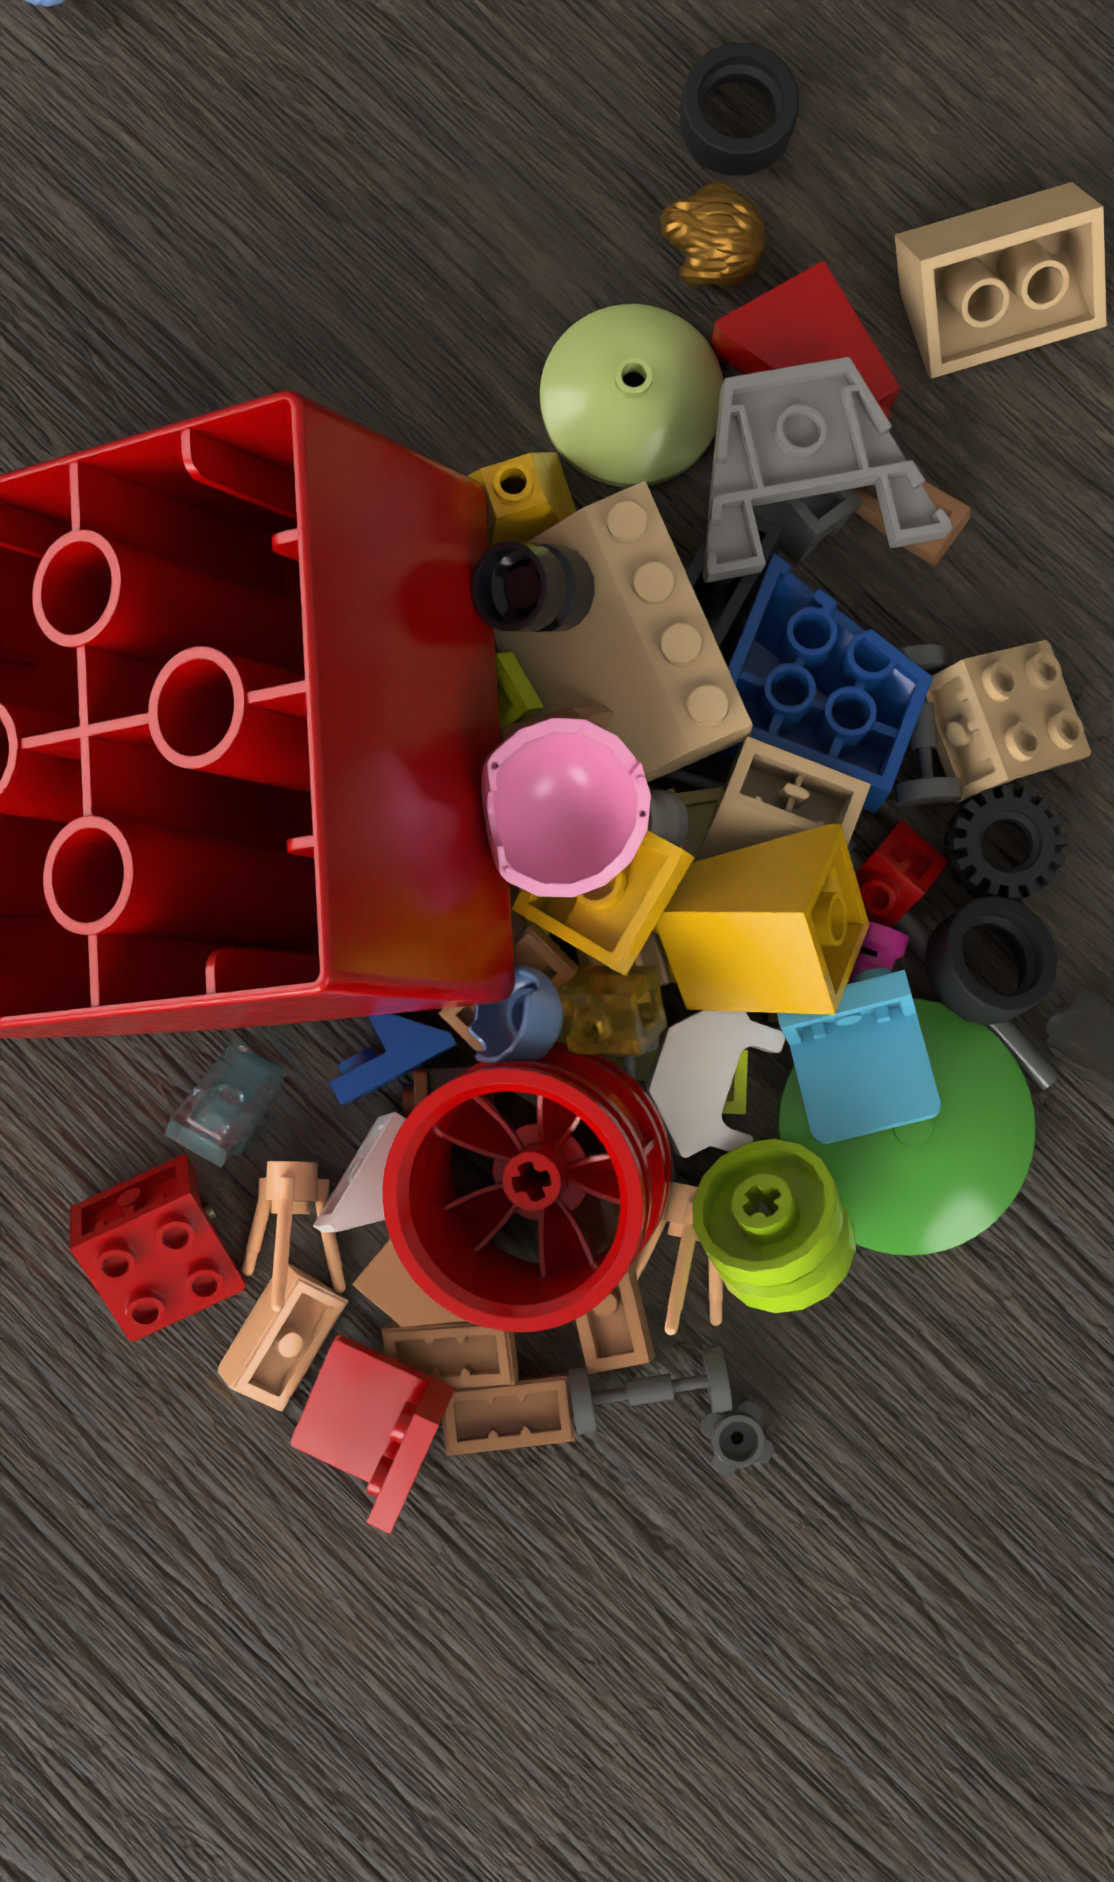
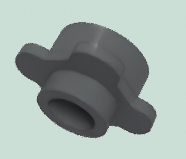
M744 1400L738 1404L735 1410L723 1414H713L711 1411L705 1414L701 1420V1432L710 1439L714 1451L711 1459L712 1466L722 1475H731L737 1468H745L755 1462L764 1464L773 1455V1444L770 1439L764 1436L760 1425L762 1410L755 1402ZM734 1432L743 1434V1440L738 1444L731 1441V1435Z

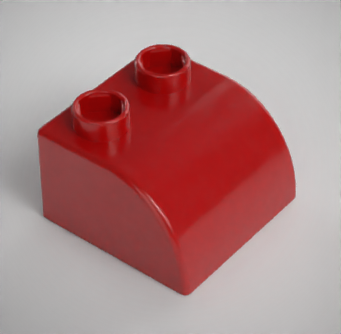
M283 390L0 475V1039L131 1035L260 1027L493 1004L510 997L515 988L510 884L500 875L490 851L481 795L483 764L487 755L501 743L494 628L490 627L478 615L471 596V578L475 564L485 550L489 548L486 495L484 488L478 481L293 390Z

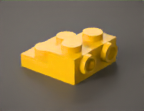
M647 830L632 862L605 886L575 897L536 896L524 889L518 888L519 895L511 909L616 972L626 976L693 861L694 856Z

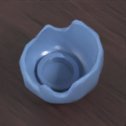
M523 964L514 965L515 988L510 997L498 1003L476 1005L475 1021L468 1027V1031L481 1043L484 1051H478L475 1055L478 1061L485 1063L513 1060L535 1062L546 1056L561 1035L563 1025L561 1000L549 977L539 968Z

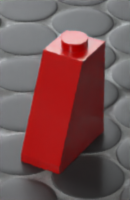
M824 260L721 317L714 323L711 348L718 358L743 375L850 357L887 419L891 417L889 411L901 387Z

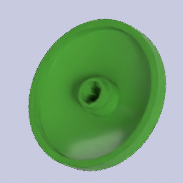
M913 999L941 1101V1110L936 1117L830 1144H820L813 1138L810 1131L794 1061L785 1077L777 1108V1139L801 1144L823 1160L854 1223L856 1244L877 1252L893 1255H924L944 1251L969 1241L989 1228L1001 1217L1020 1191L1030 1167L1035 1144V1115L1030 1090L1024 1074L1008 1048L985 1025L963 1020L945 1007L944 1004L923 999Z

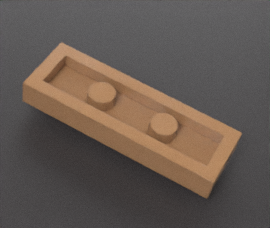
M586 1193L582 1203L571 1213L579 1222L597 1255L610 1247L614 1242L619 1224L620 1205ZM632 1263L618 1285L600 1304L583 1316L575 1319L588 1374L649 1363L655 1358L634 1264Z

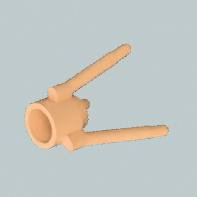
M267 1161L266 1178H259L258 1202L246 1246L242 1273L249 1276L254 1272L271 1209L272 1214H277L271 1308L276 1312L281 1311L284 1307L292 1214H310V1202H314L317 1217H319L329 1200L330 1179H318L317 1162ZM321 1232L333 1289L336 1293H342L346 1289L336 1233Z
M675 1182L671 1183L669 1199L659 1225L633 1261L638 1281L666 1222H670L667 1234L681 1237L664 1327L668 1335H674L678 1330L695 1241L700 1242L693 1228L692 1201L698 1187ZM708 1257L710 1322L712 1325L718 1326L722 1323L723 1281Z

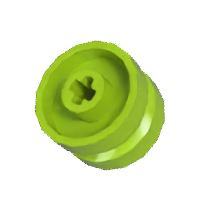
M769 1139L741 1145L722 1155L702 1176L692 1201L693 1228L706 1254L716 1267L728 1291L749 1307L772 1313L803 1310L828 1297L849 1272L856 1252L854 1223L823 1160L801 1144Z

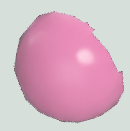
M550 718L513 731L487 755L483 764L481 795L486 833L495 866L507 882L536 896L575 897L605 886L632 862L648 830L651 794L641 762L635 758L617 735L585 719Z

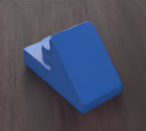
M394 1014L368 1016L386 1052L377 1056L373 1048L370 1047L338 1064L343 1075L330 1081L329 1084L340 1105H349L460 1045L452 1033Z

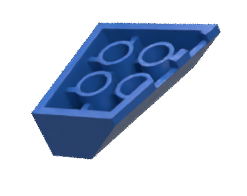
M774 553L728 667L753 724L750 737L871 784L862 809L876 814L891 792L933 677L874 630L865 631L836 608L837 601L820 588L814 591L790 572L792 567L790 564ZM743 742L717 753L734 759L737 750Z

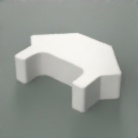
M700 1010L664 1029L660 1040V1047L657 1049L646 1083V1092L656 1106L666 1128L668 1139L678 1156L687 1158L709 1146L730 1152L745 1143L753 1142L751 1135L733 1130L725 1125L722 1119V1110L742 1051L747 1047H753L768 1053H779L785 1041L782 1031L750 1021L746 1012Z

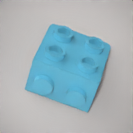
M876 968L856 975L853 978V983L846 985L835 1015L777 1013L780 1028L790 1045L810 1131L818 1143L830 1144L931 1119L939 1114L941 1101L905 970L892 973L888 968Z

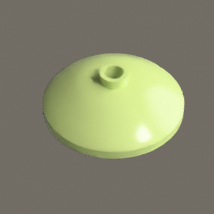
M615 305L597 310L583 317L568 328L553 346L541 377V414L546 431L557 451L570 465L584 475L596 481L617 487L629 488L643 481H646L648 486L666 482L689 469L711 445L716 435L720 389L724 380L713 349L701 333L683 318L667 310L649 305ZM636 372L643 376L645 382L639 387H630L623 382L622 378L627 373Z

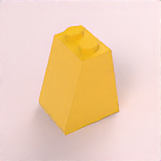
M827 824L692 862L653 931L660 936L668 958L670 977L674 983H677L687 1010L835 1015L870 924L842 825Z

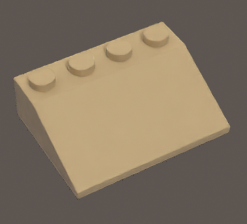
M646 481L583 507L528 541L538 545H564L577 550L589 564L594 576L595 593L588 614L580 624L568 631L502 632L494 628L495 643L499 652L514 653L544 706L532 718L569 707L606 706L613 711V714L605 730L617 735L635 758L641 762L647 783L743 742L747 736H751L753 724Z

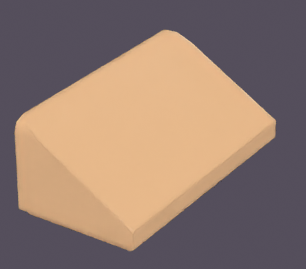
M289 1263L283 1309L276 1312L271 1308V1278L218 1367L219 1375L230 1389L283 1412L349 1301L345 1296L336 1293L330 1287Z

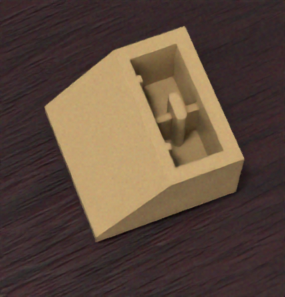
M747 736L737 750L695 862L827 824L842 825L848 847L871 784Z

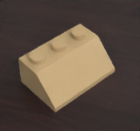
M1073 182L895 234L900 294L926 373L931 379L1107 326L1103 205Z

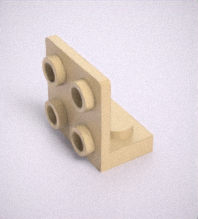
M1047 640L965 658L932 676L933 679L926 696L927 702L934 703L937 738L936 750L946 777H954L960 780L961 799L956 801V803L972 799L981 791L989 788L993 790L1017 778L1080 761L1091 755V749L1084 734L1083 724L1074 708L1062 676L1060 664L1055 658L1052 647Z

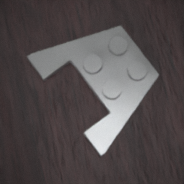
M850 357L725 378L720 389L702 572L704 583L761 573L766 563L753 506L874 485L890 548L944 539L952 531L950 519L943 508L937 511L923 488L922 484L925 479L913 460L907 461L889 433L892 425Z

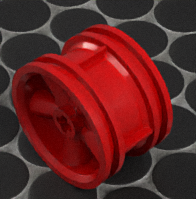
M555 1042L546 1056L535 1062L519 1060L495 1063L479 1062L425 1097L412 1110L396 1134L388 1153L382 1185L384 1217L389 1237L396 1254L414 1282L432 1300L453 1315L484 1328L498 1331L536 1332L555 1328L583 1316L600 1304L618 1285L636 1256L653 1235L665 1212L672 1182L671 1147L662 1118L643 1087L618 1064L590 1049L573 1044ZM513 1091L537 1095V1123L526 1124L513 1131L510 1124L484 1094ZM581 1119L594 1131L607 1153L590 1157L586 1156L582 1145L571 1135ZM452 1143L481 1155L494 1158L492 1172L495 1184L458 1197L451 1171ZM532 1165L536 1171H548L550 1180L546 1184L542 1177L531 1178L528 1169ZM586 1193L620 1205L619 1224L614 1242L610 1247L597 1255L579 1222L571 1213L582 1203ZM514 1212L526 1219L539 1221V1263L517 1258L490 1242Z

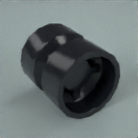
M521 541L498 542L485 550L475 564L471 578V596L478 615L490 627L502 632L568 631L580 624L590 611L595 595L594 576L588 562L577 550L564 545H538L533 542Z

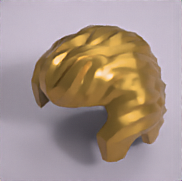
M711 182L703 185L695 195L681 198L662 211L660 217L662 236L671 245L686 254L684 264L679 267V277L692 288H698L702 284H714L721 289H727L745 282L749 276L756 274V270L760 267V261L766 244L764 221L751 200L739 194L734 188L723 182Z

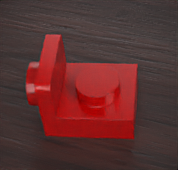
M902 820L893 827L868 859L855 872L867 916L875 923L890 928L927 892L948 863L944 856Z

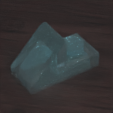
M232 1041L170 1118L164 1136L222 1168L231 1154L239 1156L244 1151L283 1083L287 1071Z

